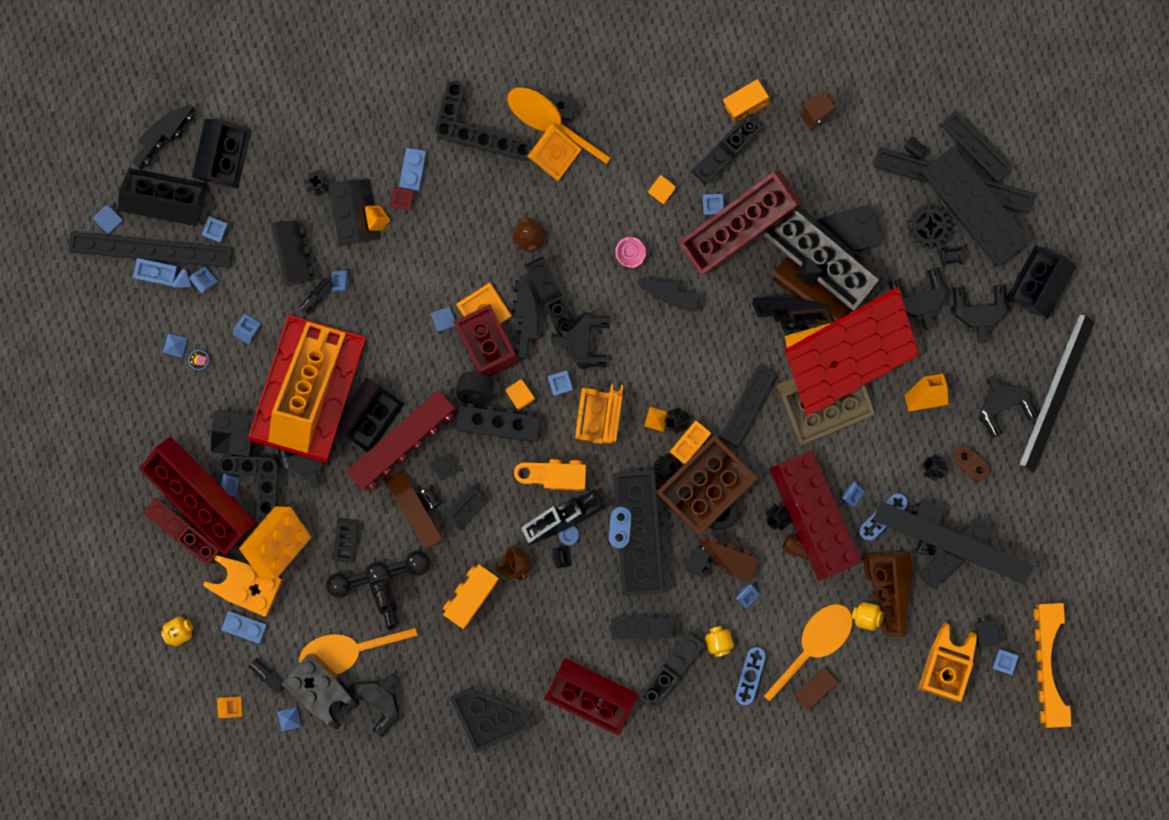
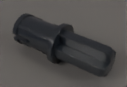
M323 278L313 291H309V296L299 308L309 315L315 306L323 301L322 298L331 289L333 283L329 279Z
M258 658L253 660L248 666L261 679L260 682L267 684L276 694L282 691L284 688L281 685L282 682L272 673L273 670H269Z

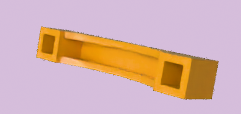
M1064 603L1036 604L1037 609H1033L1034 621L1038 622V629H1035V641H1039V650H1036V661L1040 662V670H1037L1038 683L1041 682L1042 691L1038 692L1039 703H1043V711H1040V723H1044L1045 728L1071 727L1070 706L1065 705L1061 700L1053 681L1051 669L1053 641L1060 624H1065Z

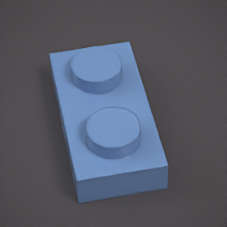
M406 148L399 188L419 192L426 151Z
M137 258L133 279L173 287L172 283L175 281L178 267Z
M228 611L221 630L260 644L267 624Z

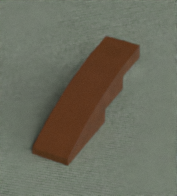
M401 470L385 480L423 548L426 550L443 540L404 471Z

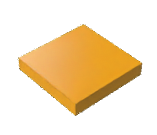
M551 124L527 157L552 178L559 181L582 148Z
M491 283L486 284L456 304L463 316L490 304L500 324L512 317Z

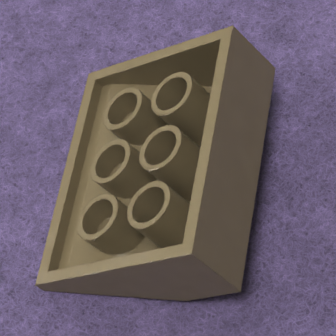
M794 377L776 385L800 446L875 415L865 384L860 386L858 390L835 400V403L808 416L803 407Z

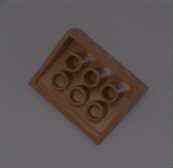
M714 435L656 494L700 536L758 478Z

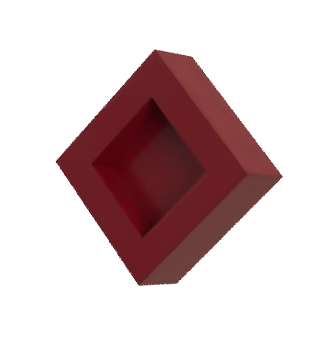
M394 187L390 207L410 211L414 190Z

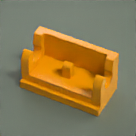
M758 79L723 99L726 105L725 108L735 124L741 121L747 114L751 115L770 104L769 96Z
M695 420L669 453L682 464H685L711 433Z

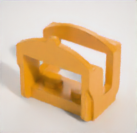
M611 384L609 393L582 388L575 439L605 445L616 444L623 385H621L619 391H614L613 384ZM585 396H587L583 432L580 434Z

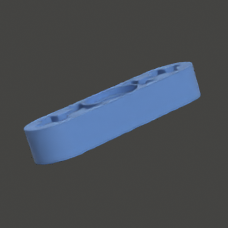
M894 494L885 502L893 505L894 498H901L903 500L901 502L902 507L897 508L904 510L907 507V499L902 494ZM876 511L860 526L859 534L864 540L875 539L887 527L875 522L881 528L878 530L875 527L872 530L873 536L864 535V527L869 528L874 524L870 521L874 518Z
M753 647L747 652L735 695L737 702L742 705H749L754 700L765 661V652L761 648ZM756 650L762 656L761 660L758 659L756 661V666H760L759 670L754 667H747L748 662L750 664L753 662L750 654L755 653ZM748 670H753L756 673V679L753 682L745 680L744 675ZM742 682L747 685H754L753 690L749 688L748 694L751 697L746 699L745 702L739 696L740 692L743 693L745 687H741Z

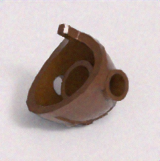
M530 217L522 218L514 227L512 233L513 243L525 252L536 251L545 241V230L538 222L531 220Z
M509 546L505 552L501 567L498 566L495 569L496 572H501L508 579L517 578V580L522 581L527 579V573L532 568L533 561L520 547Z

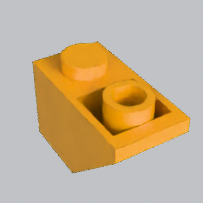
M944 374L923 377L904 395L908 412L949 405L948 387Z

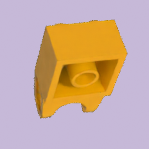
M550 459L549 463H520L514 469V476L519 483L544 485V489L585 491L586 465H582V461L570 460V464H562L561 460ZM522 468H527L530 471V475L526 479H522L518 475Z
M215 555L214 560L226 568L227 578L221 584L205 581L203 586L229 602L268 617L284 579L280 577L277 579H260L251 565ZM256 584H258V589L261 590L260 594L256 593V595L254 596L251 588L252 586L255 587Z
M944 623L929 651L918 690L954 702H961L973 666L977 635L975 632H970L963 645L957 647L951 643L949 638L950 624ZM946 671V675L949 676V678L944 680L942 677V673H945Z

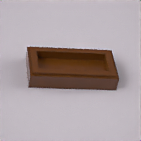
M823 668L794 696L809 710L838 682Z

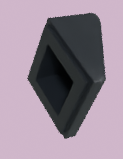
M912 136L906 142L903 149L915 158L920 159L927 150V147Z

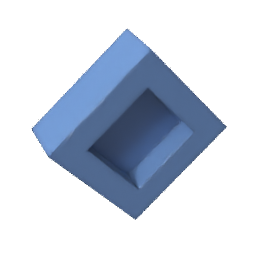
M723 194L703 195V216L715 215L724 208Z
M208 217L202 236L222 243L228 223Z
M206 267L201 268L189 277L201 293L212 288L218 282Z
M567 370L548 376L553 396L573 390Z
M998 649L992 669L1012 675L1019 656Z

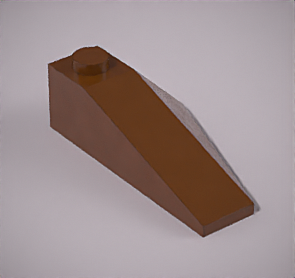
M903 551L863 554L865 577L867 581L871 580L874 592H871L873 599L877 598L881 611L884 612L882 626L885 635L904 637L912 576L910 552Z

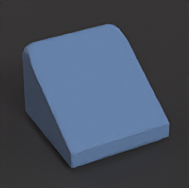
M108 205L103 207L93 217L94 221L107 234L111 233L123 221Z
M450 307L431 313L438 333L455 327V318Z
M244 314L234 327L232 335L250 344L262 324Z

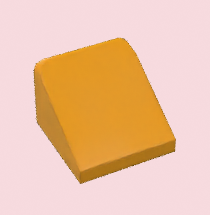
M660 175L648 193L664 205L676 190V186Z
M365 207L369 230H383L390 222V218L382 207Z
M522 379L505 389L518 411L535 400Z
M242 697L217 698L218 718L242 717Z

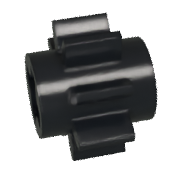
M316 170V174L308 172V180H303L304 183L309 184L306 191L308 192L312 189L314 196L317 195V191L325 193L323 188L329 184L324 182L327 175L323 174L320 176L319 170ZM316 178H318L321 184H318L317 187H314L313 183L311 182L315 181Z
M678 407L666 412L668 417L665 419V424L669 430L677 434L688 429L687 424L690 422V417L686 411Z
M659 455V459L654 463L655 474H660V479L668 480L679 470L678 460H673V455Z
M936 454L933 457H928L923 463V469L925 470L923 475L934 481H937V478H943L948 471L945 465L947 460Z
M775 504L765 513L768 516L766 522L772 529L779 528L782 531L791 523V520L788 519L790 513L785 506L778 507Z

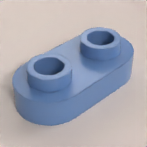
M624 507L615 508L610 517L609 541L615 548L625 547L630 538L631 514ZM619 513L624 514L625 519L623 521L617 519ZM617 534L623 535L621 542L616 541L615 536Z

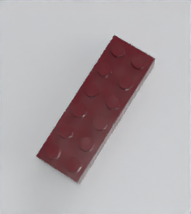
M781 170L773 171L680 240L679 244L700 275L709 274L803 205V202Z
M437 390L346 471L347 474L363 491L367 489L372 491L379 484L377 480L382 476L388 477L394 471L392 467L398 462L400 464L405 462L410 457L408 453L412 449L417 451L425 444L423 440L428 435L433 437L440 430L438 426L443 422L449 423L455 417L454 412L456 409Z
M171 436L155 447L139 468L224 556L238 546L256 524L251 516Z
M813 450L769 468L818 581L862 563Z

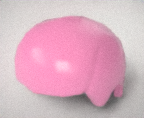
M625 237L618 242L615 249L616 258L626 267L636 268L643 263L646 257L644 243L635 237Z

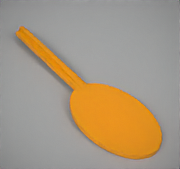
M522 87L514 88L509 92L507 100L511 110L527 125L546 132L552 124L572 141L607 164L611 159L561 124L562 119L558 109L545 96L534 90Z
M838 604L830 605L819 610L811 617L802 634L801 642L804 651L764 695L768 701H771L810 656L815 658L825 657L842 646L852 628V615L848 608Z
M413 628L358 644L352 638L345 635L332 634L322 636L304 647L299 657V663L308 654L315 653L336 674H340L356 662L360 651L418 636L417 630Z

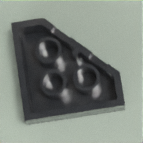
M470 688L450 697L475 753L532 727L523 707Z

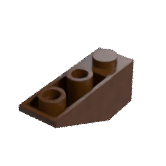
M708 537L707 540L699 538V543L725 574L752 582L759 561L758 558L752 556L753 552L741 549L740 552L736 551V546L725 543L724 546L719 545L720 540Z

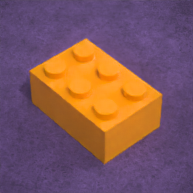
M274 507L239 549L260 579H277L311 539V536L291 507Z
M479 564L477 567H471L466 575L469 577L466 583L461 582L455 590L457 595L454 600L449 599L443 607L445 611L443 615L462 629L466 628L500 579Z

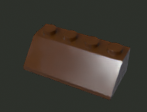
M785 257L772 273L770 279L797 299L811 300L828 305L833 322L842 318L849 307L817 280L809 286L795 274L800 265L793 259Z

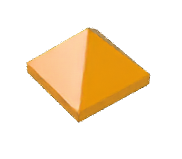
M649 407L644 427L664 432L665 419L668 417L666 411Z

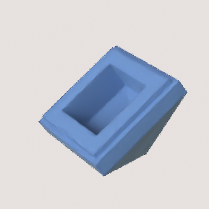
M184 269L181 270L172 286L177 290L191 287L189 273Z
M346 270L332 271L331 282L333 286L331 287V292L346 290L349 285Z
M168 333L163 353L183 358L188 338Z
M223 474L220 486L231 497L236 498L240 478Z
M854 482L845 488L842 498L854 508L865 494V491Z
M749 584L740 589L736 599L747 609L760 596V593Z
M298 707L277 712L282 732L302 727Z

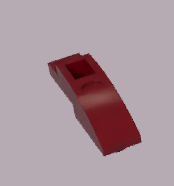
M155 497L143 512L146 517L168 533L206 566L219 552L212 542L158 498Z

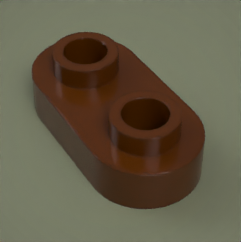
M962 446L955 450L953 454L954 462L972 479L981 481L989 475L988 464L972 449ZM962 453H966L968 455L967 460L961 459ZM978 466L982 467L983 472L981 474H978L976 472V468Z

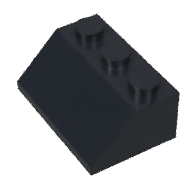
M205 119L192 178L238 189L251 130L220 119Z
M370 179L347 180L328 184L339 245L345 246L379 240V231L369 230L365 213L366 206H374Z
M297 220L271 223L284 283L289 287L312 282L311 276H314L312 264L307 262V257L310 256L307 244H303L302 237L306 236L304 226L299 225Z
M1034 246L1006 299L1037 316L1048 319L1077 266L1063 255Z
M366 377L344 408L337 431L368 452L381 439L404 403Z

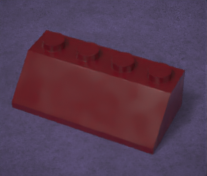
M564 658L545 700L618 735L633 707L638 693ZM599 698L603 699V702L599 710L596 711L595 707L598 703Z

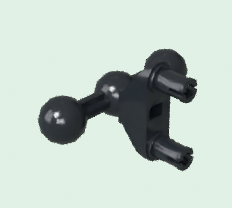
M415 550L407 555L405 561L391 565L378 561L369 564L366 572L352 576L334 573L326 581V590L335 598H343L349 594L351 588L369 583L378 611L384 616L387 630H395L398 628L395 613L397 604L390 578L406 572L414 576H421L429 570L430 558L425 552Z

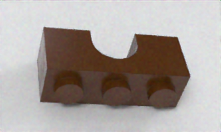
M822 91L804 103L802 106L803 110L799 114L809 129L812 130L831 117L835 109L834 104L836 103L829 93L826 95Z

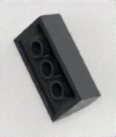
M128 168L119 190L118 211L198 226L202 216L208 183Z

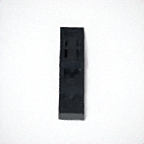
M787 297L753 298L752 306L758 318L773 316L776 322L792 320L794 326L833 322L828 305L811 300Z
M593 489L579 499L573 497L558 508L552 506L521 527L528 544L531 545L584 521L605 508L599 492Z

